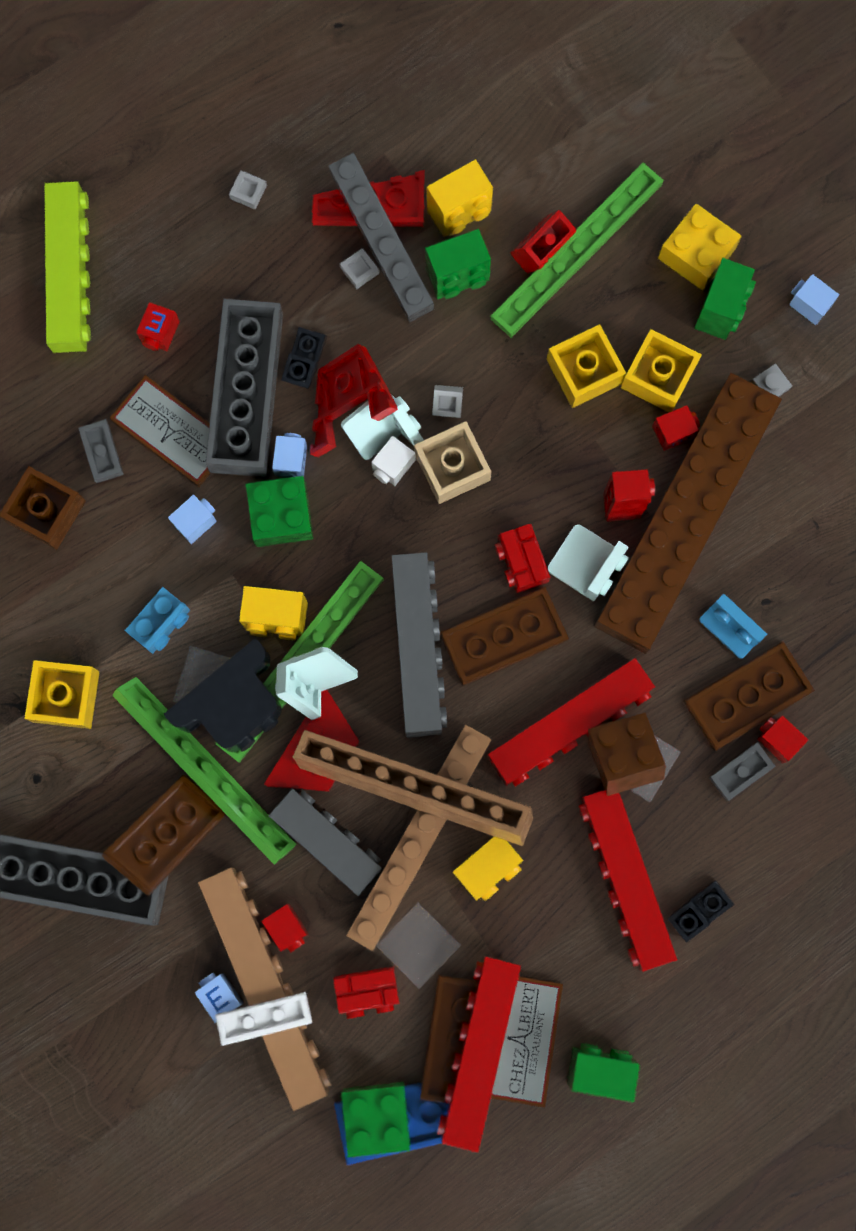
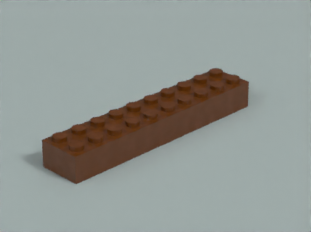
M730 373L597 620L595 628L644 654L650 650L782 398Z

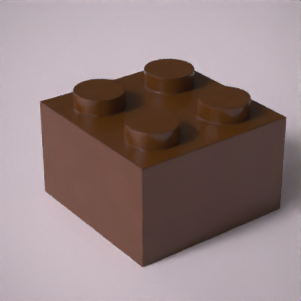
M28 466L0 512V517L13 527L57 550L86 500L78 492Z
M646 712L588 729V744L607 796L664 780L666 764Z

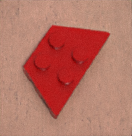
M328 690L321 691V717L313 720L308 717L304 718L264 785L272 788L329 792L336 782L335 780L301 769L293 758L304 730L353 747L358 746L360 741Z

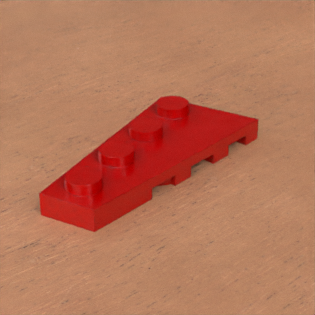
M425 170L417 171L415 175L402 177V175L391 177L388 181L375 184L374 181L370 182L393 227H424ZM339 189L313 195V226H358Z

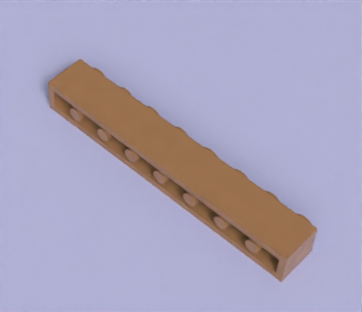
M465 725L437 775L467 785L492 739ZM417 810L346 935L347 937L371 951L375 949L446 823V819Z
M304 730L293 755L294 760L301 769L521 846L525 842L533 821L531 807Z
M229 868L198 882L249 1006L294 995L290 984H284L280 973L283 972V967L277 954L272 956L268 944L272 942L265 926L260 928L256 917L260 913L254 899L248 900L244 890L248 888V884L242 871L237 872L235 868ZM307 1024L262 1036L293 1111L327 1096L329 1093L328 1087L331 1086L325 1068L320 1070L315 1059L319 1057V1053L314 1041H308L304 1033Z

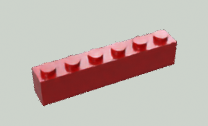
M634 658L489 753L487 758L504 784L508 786L513 783L516 787L530 778L527 772L536 766L541 771L553 763L552 756L559 751H562L565 755L579 745L576 740L585 734L588 737V729L600 726L609 718L612 722L617 721L628 713L625 708L635 702L638 707L652 697L649 692L655 686L637 659Z
M603 790L581 798L582 804L578 805L583 822H589L592 833L588 834V838L593 851H599L602 860L598 862L603 880L607 878L609 880L612 890L607 892L613 909L617 907L619 909L622 919L617 920L623 938L628 936L631 948L627 949L632 966H638L639 970L644 972L676 961L677 957L620 793L607 796L606 791Z
M485 956L482 962L477 961L473 975V979L478 980L476 991H470L466 1004V1010L471 1011L468 1023H462L459 1041H463L461 1054L455 1053L451 1069L452 1072H456L454 1085L448 1084L444 1103H448L449 1106L446 1116H440L437 1127V1134L441 1135L442 1144L479 1152L521 965Z

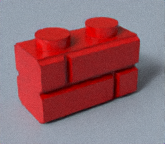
M560 210L550 213L510 252L511 256L525 272L537 271L577 232L576 228Z
M527 524L498 535L499 543L494 544L499 560L505 559L508 570L504 571V575L509 587L514 586L516 593L550 581L551 577L532 524Z
M394 966L333 977L339 1014L346 1013L347 1019L365 1016L364 1010L376 1008L377 1014L394 1011V1005L400 1003Z

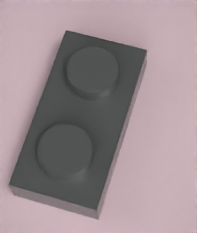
M107 420L80 427V435L94 481L99 483L124 475Z
M755 743L711 775L709 779L727 802L776 766L759 743Z

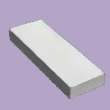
M306 992L215 1015L222 1046L313 1022Z

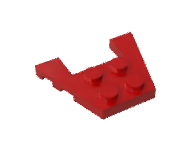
M357 344L318 369L315 404L319 405L318 418L313 420L312 431L316 432L315 445H310V455L319 458L334 449L336 442L333 420L367 399L370 416L374 420L380 421L398 410L392 395L365 346Z

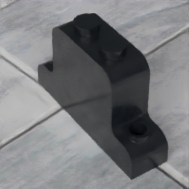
M256 638L253 639L163 715L173 726L187 733L194 731L202 724L215 741L229 752L246 751L255 743L256 740L254 738L262 731L265 733L270 731L278 724L279 721L277 719L282 711L280 703L260 680V675L270 667L269 653Z

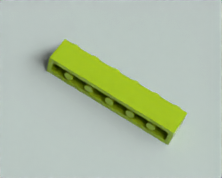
M79 182L45 183L46 344L53 353L87 351L86 341L91 340L90 326L86 324V315L90 314V301L86 297V288L90 287V277L88 271H85V262L89 261L90 258L88 245L85 244V235H89V224L84 214V209L89 207L87 192H83Z

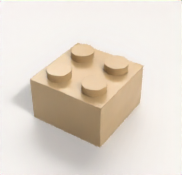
M467 421L414 445L416 459L438 504L480 486L491 479V470Z

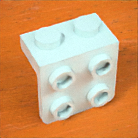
M392 395L398 410L380 421L371 418L367 401L341 422V427L365 460L377 454L392 436L397 438L402 434L413 446L424 441L418 432L421 428L420 424L411 414L408 416L406 412L410 408L400 396L395 398Z
M575 525L548 565V572L592 601H595L599 594L605 596L613 581L609 578L614 570L620 572L629 557L624 555L628 546L618 541L616 546H613L582 525Z
M316 648L311 652L292 657L290 660L277 664L276 695L313 720L321 717V691L356 679L358 671L329 648Z

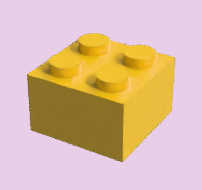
M476 159L427 186V211L443 237L449 234H458L467 224L474 220H483L491 211L493 186Z
M695 204L662 245L658 259L703 291L714 277L722 257L728 259L734 252L741 235L701 206Z
M600 324L548 350L547 362L572 408L622 385L626 376V372Z
M650 329L623 380L621 389L667 412H672L702 354Z
M244 586L239 621L246 631H250L252 636L267 637V633L279 634L280 639L296 640V636H301L305 630L308 602L303 592Z
M33 660L24 719L33 723L91 729L100 671L90 666Z
M494 836L452 873L476 901L480 897L486 901L499 890L495 884L502 878L506 881L511 880L522 870L519 864L523 859L506 840Z

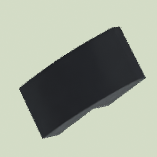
M299 327L292 352L288 355L281 381L309 389L327 336Z
M715 879L667 919L687 943L710 926L712 921L734 906V902Z

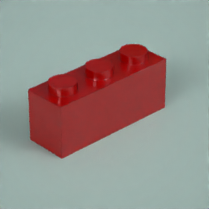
M648 469L612 472L603 493L606 522L641 518L644 511L647 510L648 503H651V496H655V482L653 478H649Z

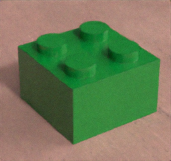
M479 229L425 248L426 272L437 299L443 297L445 299L453 298L460 291L468 288L478 289L484 286L490 279L491 257Z
M722 257L694 329L724 340L727 339L730 331L735 333L746 311L748 298H750L756 281L752 280L755 269Z
M303 476L246 484L252 536L256 547L313 539L307 487Z
M581 1043L580 1048H572L567 1084L574 1092L634 1102L640 1064L632 1058L633 1055L629 1054L628 1051L611 1048L610 1053H605L597 1045Z
M404 1082L343 1089L342 1103L348 1157L410 1151L411 1142Z

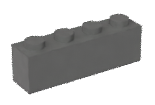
M292 789L269 817L357 896H360L382 871L383 868L378 865L382 860L369 848L366 852L361 850L356 845L360 840L347 828L342 833L334 825L338 820L327 810L324 809L320 813L314 808L312 804L315 800L303 789L299 793Z

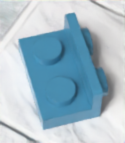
M162 587L125 631L153 654L156 650L161 651L170 640L168 636L175 628L180 629L189 618L187 614L190 612V609Z
M725 594L699 619L739 659L744 658L767 635Z

